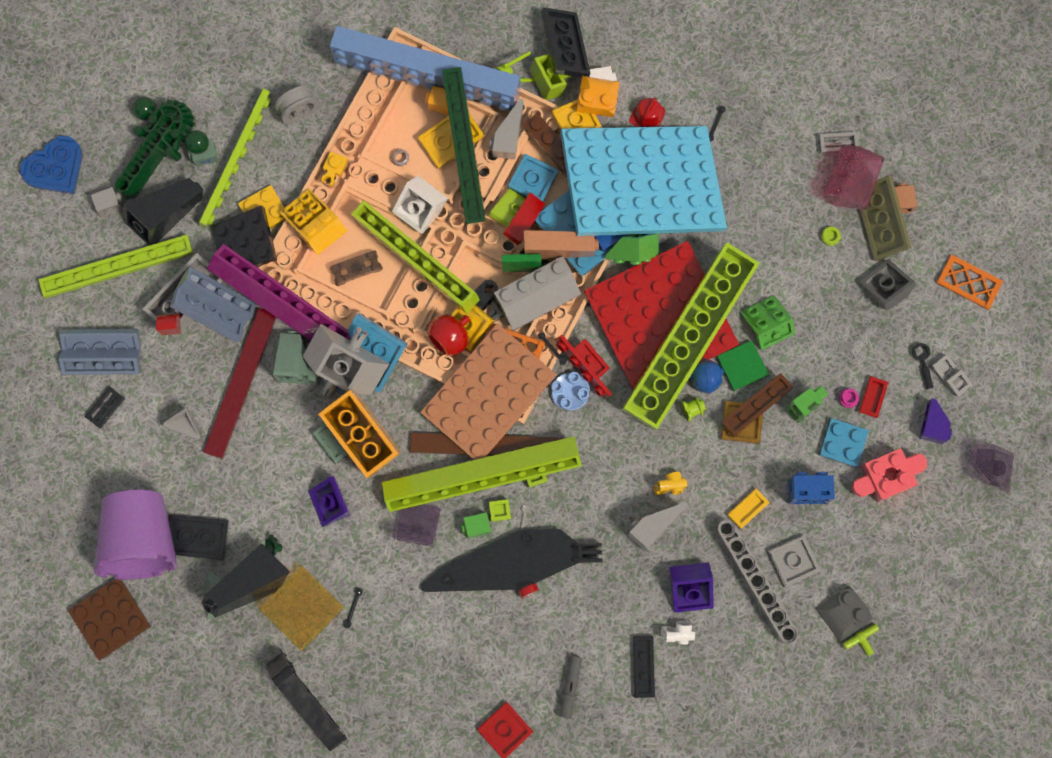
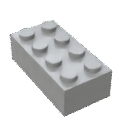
M196 253L150 300L143 310L155 322L158 315L180 314L182 333L194 319L171 308L170 305L173 293L187 268L190 266L225 286L228 283L207 269L209 263ZM175 334L171 336L174 339H176L180 334Z

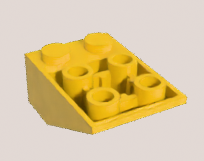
M307 189L279 212L317 255L347 232L338 216L310 189Z

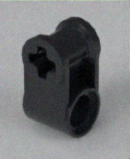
M493 280L484 281L474 290L480 299L476 305L483 311L495 299L494 292H487L486 288H492L494 292L499 290Z

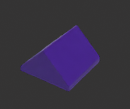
M330 476L308 491L322 527L351 516L337 479L334 476Z

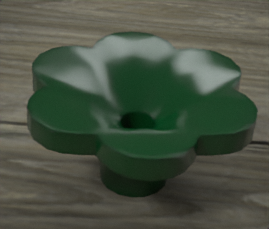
M269 535L268 539L265 540V547L273 555L282 551V544H278V540L274 535Z

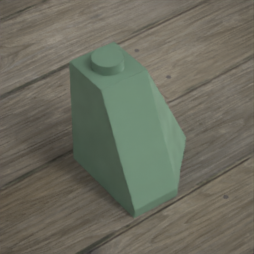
M296 331L280 333L273 376L280 383L317 385L318 381L314 371L302 357L306 347L301 335Z

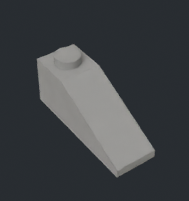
M519 99L496 130L494 139L491 138L489 150H492L493 157L516 159L523 113V99Z

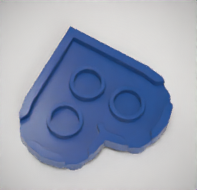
M57 136L56 139L45 145L43 151H34V154L29 155L27 159H23L20 173L24 181L36 189L75 194L82 162L81 146L71 137Z

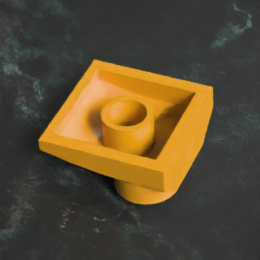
M582 76L577 112L614 118L620 82Z

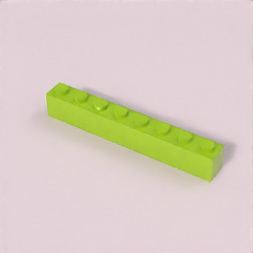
M363 200L351 213L352 217L361 227L466 314L480 300L474 290L366 201Z

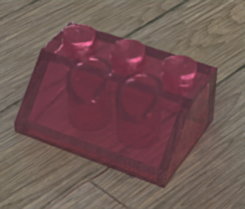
M842 145L823 196L833 206L866 210L885 158L860 146Z

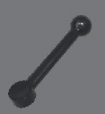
M724 106L718 108L719 113L709 134L710 142L714 140V132L722 113L726 111Z
M540 332L538 334L539 339H543V341L547 344L551 351L556 355V357L559 359V364L565 365L567 363L566 358L561 357V355L556 351L552 344L547 340L546 334L544 332Z
M361 588L355 590L356 595L347 620L343 623L345 628H350L352 625L351 619L358 598L363 592Z

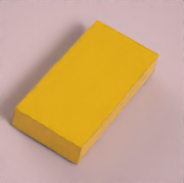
M756 488L730 511L727 516L739 529H742L770 502Z

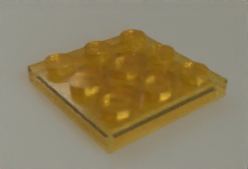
M301 566L259 609L303 651L345 607L314 576Z

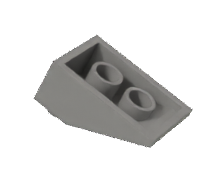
M684 502L645 516L640 521L636 519L628 528L630 531L628 537L646 552L686 509L688 504Z

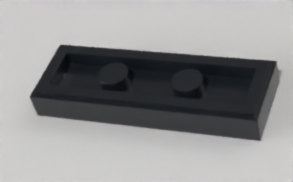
M633 636L634 698H655L653 636Z

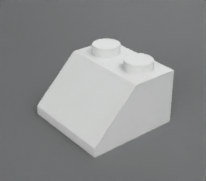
M416 176L406 183L392 212L423 234L440 214L448 198L421 177Z

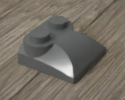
M889 259L859 281V284L877 300L878 306L886 310L893 308L909 296L915 287V281Z
M847 586L816 609L840 642L873 619L869 609L850 586Z

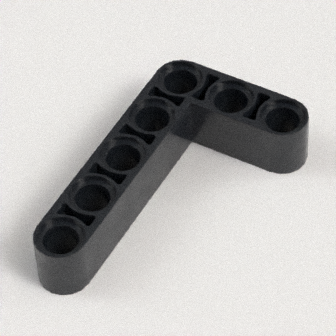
M282 651L266 664L270 676L278 689L329 751H332L344 742L347 737L341 733L340 727L298 677L293 663L289 662L286 658L287 655Z

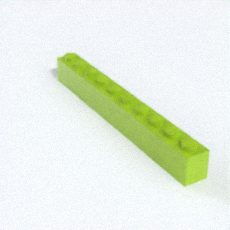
M573 436L382 482L384 501L388 511L392 512L581 467L582 464L576 439Z

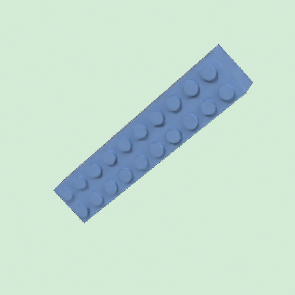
M336 26L330 44L333 59L341 66L350 65L359 71L368 70L377 76L386 75L395 81L404 80L413 86L422 85L429 90H432L433 86L445 89L442 70L462 67L467 100L480 101L481 104L486 106H498L504 111L513 109L521 91V80L518 75Z

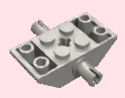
M320 324L302 357L315 374L327 380L321 389L323 395L329 389L326 397H332L337 386L347 392L353 390L356 394L371 395L390 363L360 347L368 335L366 330L359 336L362 328H356L351 340H348Z

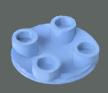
M577 372L562 374L551 385V396L554 403L564 410H577L588 401L590 395L589 384Z

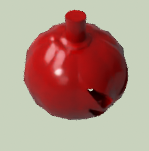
M439 315L428 325V338L445 356H455L463 352L468 345L469 336L464 326L470 321V318L464 315L460 320H457V318L451 315Z

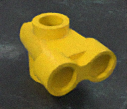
M680 472L669 473L665 476L666 480L657 481V484L654 485V493L656 496L669 492L672 495L681 494L687 487V480L681 477Z

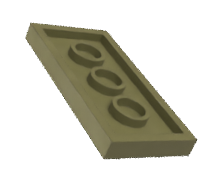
M887 175L856 188L855 192L874 261H880L911 249L912 246L892 176Z

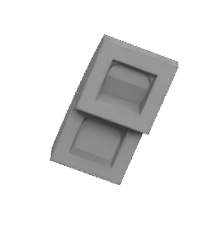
M948 354L942 355L930 365L938 377L957 397L973 385L963 370L956 367Z

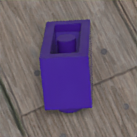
M934 398L927 402L919 439L944 444L951 438V422Z

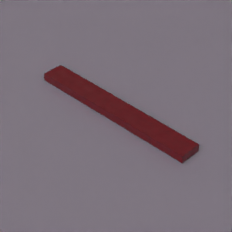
M258 308L203 452L205 454L223 459L277 318L266 310Z

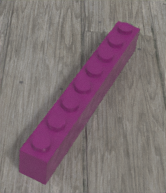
M225 244L213 255L207 267L210 272L310 341L320 324L346 339H350L346 328Z

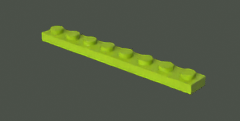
M264 88L200 219V227L206 229L208 224L212 225L216 217L213 214L214 210L221 207L224 200L221 196L224 191L228 192L232 183L229 179L232 174L236 175L240 165L237 162L240 157L244 158L248 150L245 145L247 141H252L256 133L253 129L256 124L260 125L264 116L261 112L263 108L267 109L271 102V98H269L270 91Z
M183 235L38 280L42 295L47 299L194 253L189 236Z

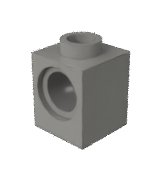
M113 187L91 195L95 209L101 217L123 209L121 203L124 202L122 195L116 192Z

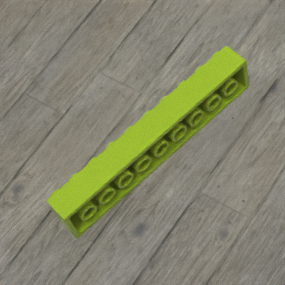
M728 242L721 247L621 408L622 411L652 430L659 428L760 263Z

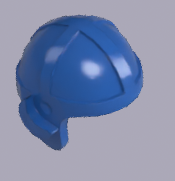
M703 359L697 364L689 377V381L692 380L693 386L697 391L711 394L720 387L724 369L714 361Z

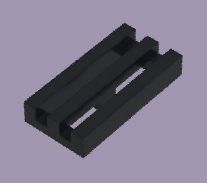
M109 386L84 417L101 429L125 398ZM112 393L113 396L108 400V402L102 407V409L93 419L91 416L100 407V405L109 396V394ZM118 397L117 401L113 404V406L108 410V412L98 423L97 421L99 420V418L104 414L108 407Z

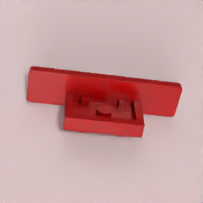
M563 335L557 336L554 339L557 342L556 346L561 352H565L568 355L569 362L574 367H578L582 372L581 376L583 379L593 385L594 392L599 397H610L612 393L599 379L610 367L590 343L583 339L573 348Z

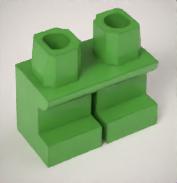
M821 385L815 390L810 387L794 399L786 409L795 421L800 423L811 411L817 410L823 404L822 400L828 393Z

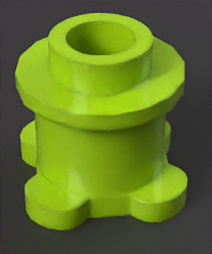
M697 397L693 401L688 403L683 401L681 404L688 421H692V417L699 414L701 416L704 415L703 411L706 410L703 400H698Z

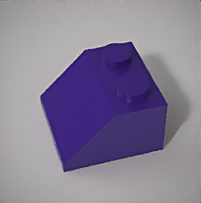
M709 562L669 567L674 613L714 608L713 575Z

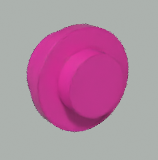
M847 388L840 393L839 401L842 406L852 408L858 403L859 395L854 389Z

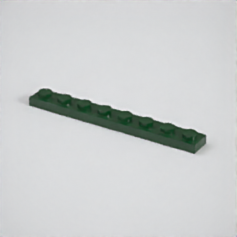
M462 67L442 70L466 224L484 222L486 217Z

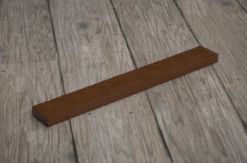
M412 433L411 453L468 455L445 434ZM504 436L487 456H494L563 438Z

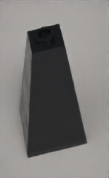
M187 178L130 201L124 205L125 224L148 246L157 244L203 199V189L198 182Z
M261 544L208 591L201 604L206 612L211 613L214 617H218L278 592L290 571Z

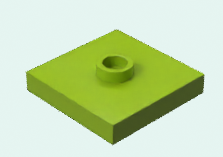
M509 189L490 211L489 216L507 227L525 198Z

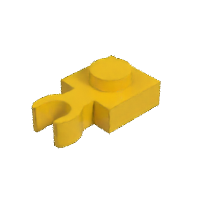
M330 151L323 166V170L327 173L321 179L322 184L325 183L326 179H331L329 185L330 187L334 186L335 176L341 177L349 161L347 157Z

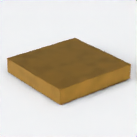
M724 401L723 420L743 403ZM763 414L734 438L722 425L721 440L760 444Z

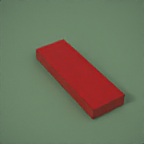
M530 192L503 232V235L516 245H519L524 239V230L531 228L546 203Z

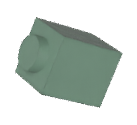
M209 139L208 149L202 154L197 155L188 151L190 161H193L196 166L218 162L213 139Z

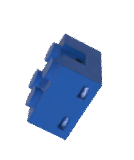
M797 472L796 475L791 477L792 479L788 480V504H829L835 499L834 475H828V472H816V475H808V472Z

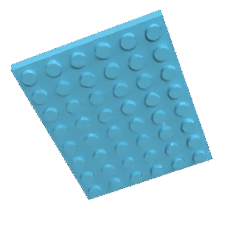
M707 126L561 129L560 136L577 236L718 232L727 229Z

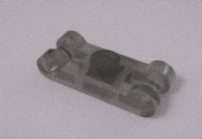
M371 251L332 265L329 269L331 274H334L335 285L341 286L346 282L381 271L383 267L378 262L377 251ZM370 261L371 265L366 267L364 262ZM346 269L348 274L342 276L341 271Z

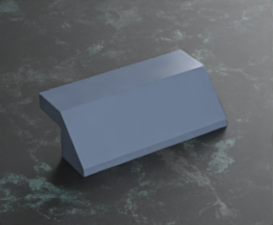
M189 266L173 293L170 307L238 343L242 339L244 325L253 317L256 303Z
M139 329L60 330L59 336L62 352L59 356V364L62 375L140 373L141 342Z

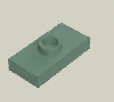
M325 423L312 432L335 464L349 455Z

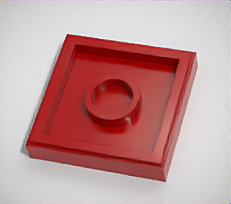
M507 701L477 728L478 732L501 758H507L533 733V730Z

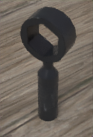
M919 343L912 349V356L915 360L922 363L921 371L926 390L933 389L930 370L925 362L930 356V348L924 343ZM916 348H925L927 355L924 358L917 356Z

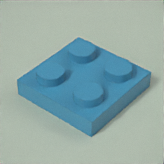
M524 154L508 184V189L525 197L531 192L544 201L559 170Z
M831 418L819 456L857 468L869 430Z

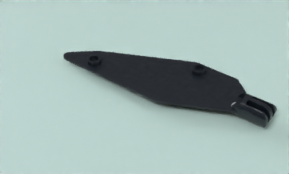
M561 529L519 530L441 567L421 584V589L424 592L520 590L578 563H603V558H583V556L603 555L602 550H582V548L602 547V543H577ZM448 578L453 579V583L451 585L446 584V580Z

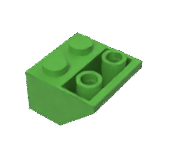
M659 233L632 234L622 237L606 254V259L613 260V263L630 261V264L633 265L648 262L651 258L659 255Z

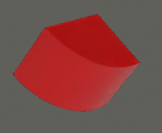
M180 314L158 315L156 331L161 336L181 334Z

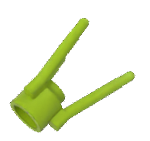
M528 51L494 69L513 74L511 66L529 56L531 52ZM520 78L521 83L535 82L533 78Z

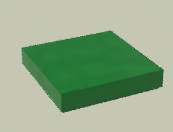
M541 254L502 255L503 273L533 272L541 268Z
M752 340L717 356L733 392L769 376Z

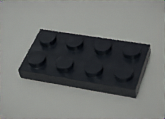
M544 7L541 15L554 74L589 77L591 73L577 13Z

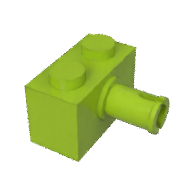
M550 53L534 58L529 69L545 100L562 96L567 85L565 79L574 77L554 74Z

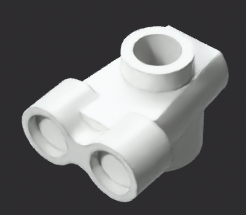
M677 621L676 627H661V637H664L665 642L677 641L679 644H688L689 641H694L695 632L692 629V623L689 621Z

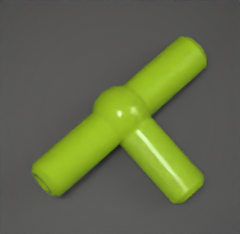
M873 624L865 630L857 632L855 636L842 644L844 649L848 650L860 643L867 656L872 655L874 651L866 638L877 632L879 627Z

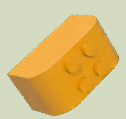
M353 390L346 392L318 414L366 478L373 476L401 454L394 440L362 398Z

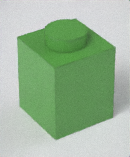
M487 512L465 517V523L461 524L463 535H468V539L492 534Z

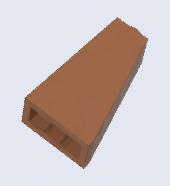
M524 230L525 254H541V259H556L562 256L564 258L594 257L595 250H599L598 238L595 239L594 236H577L576 232Z

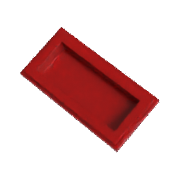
M872 376L869 377L859 413L878 418L889 382Z

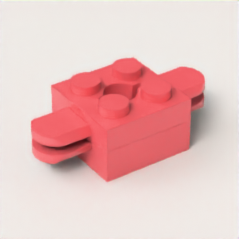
M901 448L862 465L861 468L864 476L854 480L852 491L858 497H864L873 493L877 503L918 485L914 475L923 472L927 468V459L922 454H914L905 458Z

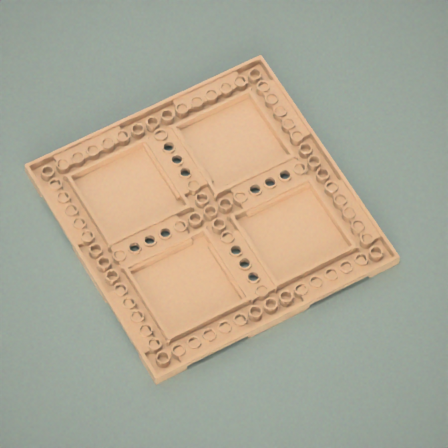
M394 27L388 37V40L460 59ZM369 71L300 193L301 195L307 189H310L338 216L347 232L317 255L285 220L273 241L277 260L258 268L347 330L356 314L361 313L408 343L398 361L399 363L445 384L473 351L465 348L463 352L455 356H445L430 341L427 330L428 325L435 317L443 314L451 315L457 305L361 227L352 217L351 213L363 200L366 201L472 290H475L486 280H493L500 290L531 273L502 272V255L520 254L524 251V239L519 245H516L503 235L507 227L489 216L490 211L509 190L508 184L524 154L559 170L543 201L546 204L542 210L569 190L567 177L523 127L526 121L538 113L561 139L560 129L551 114V111L559 108V106L521 88L518 101L523 99V113L516 159L497 158L496 160H489L487 156L492 152V150H489L491 138L494 139L496 130L511 110L504 111L498 106H486L481 104L480 101L467 100L469 113L485 135L483 139L474 144L478 173L482 168L488 169L490 173L485 177L479 175L486 221L466 224L456 158L438 169L417 138L448 115L428 110V104L425 100L428 91L431 92V90L425 86H413L407 81H395L389 76H377ZM398 149L407 151L409 162L404 166L395 165L392 161L394 151ZM330 151L347 157L349 160L342 176H335L333 187L329 185L331 179H326L324 184L321 181L323 175L327 173L323 170V166ZM398 154L395 159L398 162H402L406 159V156ZM372 175L379 178L378 182L374 184L369 183L368 179ZM416 176L421 177L448 198L440 214L423 234L392 212L406 183ZM387 184H394L396 187L394 191L387 192L385 186ZM535 222L529 229L534 231H542ZM506 242H511L514 248L507 251L503 248V245ZM545 259V260H547L548 263H550V262H552V261H554V260H556V259ZM565 259L573 273L581 295L518 328L514 332L537 340H541L538 334L544 332L547 340L561 354L554 339L557 336L563 335L568 341L589 302L584 290L598 284L610 261L609 259L602 261L582 278ZM419 283L427 284V289L423 292L416 289ZM486 288L487 292H494L492 288ZM411 299L417 300V307L409 308L407 306L408 301ZM490 303L484 310V312L489 316L491 313L492 303ZM505 316L492 323L495 325L498 323L501 327L512 330ZM485 335L482 337V339H481L480 342L477 344V346L483 341V339L485 338ZM515 338L520 343L523 342L521 339ZM529 342L526 343L530 352L536 350L537 345ZM545 343L539 360L552 370L558 358ZM537 399L519 418L517 423L524 426Z

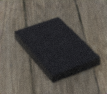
M169 515V525L176 556L224 560L229 520Z

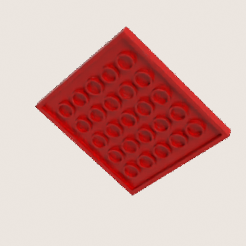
M688 241L651 258L648 262H642V264H638L584 290L632 391L705 275ZM727 318L701 360H709L739 345Z

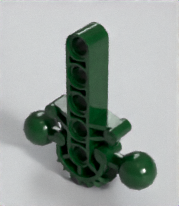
M138 97L132 105L134 115L139 119L148 120L150 124L143 128L140 126L134 128V134L141 138L143 142L116 180L115 189L117 192L129 199L135 198L165 155L176 162L181 159V154L178 152L179 143H185L187 150L197 155L204 153L208 149L209 138L207 135L199 130L191 131L192 127L196 126L193 121L195 117L192 114V110L186 104L178 100L172 101L168 99L166 103L161 101V105L156 109L155 102L149 97Z

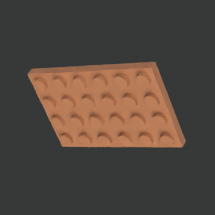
M497 323L420 413L474 460L485 458L557 374Z

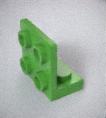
M771 296L741 311L742 317L755 332L757 345L761 351L795 334L793 318L775 296Z

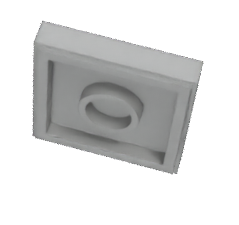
M805 535L768 550L784 587L821 571Z

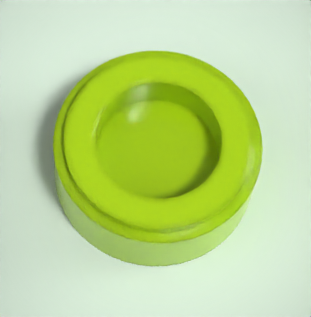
M833 226L826 227L821 234V240L827 246H834L841 239L840 231Z

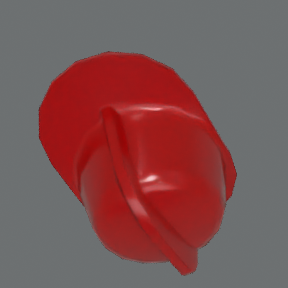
M655 97L653 99L646 98L640 100L629 119V123L635 127H659L665 115V108L660 105Z

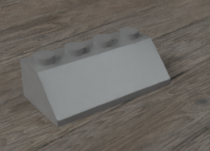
M563 256L494 292V298L513 331L581 295L573 273Z

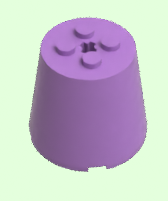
M126 490L109 494L102 499L94 560V573L97 576L106 578L108 577L107 575H114L117 580H135L161 576L163 571L168 570V572H172L177 568L174 544L162 494L150 490Z

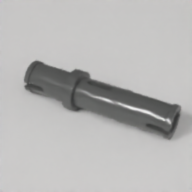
M570 656L564 694H561L562 705L559 717L572 719L574 701H577L575 696L583 658Z

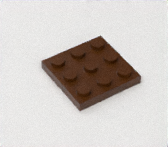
M114 579L68 610L99 661L152 627L123 580Z

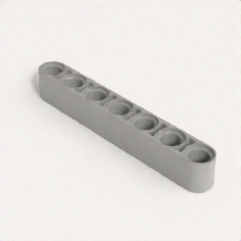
M721 521L716 527L717 536L774 634L783 644L793 643L798 637L797 630L740 532L732 521ZM728 525L731 529L730 534H723L721 526ZM732 542L740 544L741 550L739 552L731 549ZM743 559L750 561V569L747 570L741 566ZM752 577H758L761 580L760 587L752 585ZM763 594L771 597L769 605L762 602ZM773 612L781 614V621L779 623L774 622L772 619ZM785 629H788L792 634L790 640H785L782 636Z

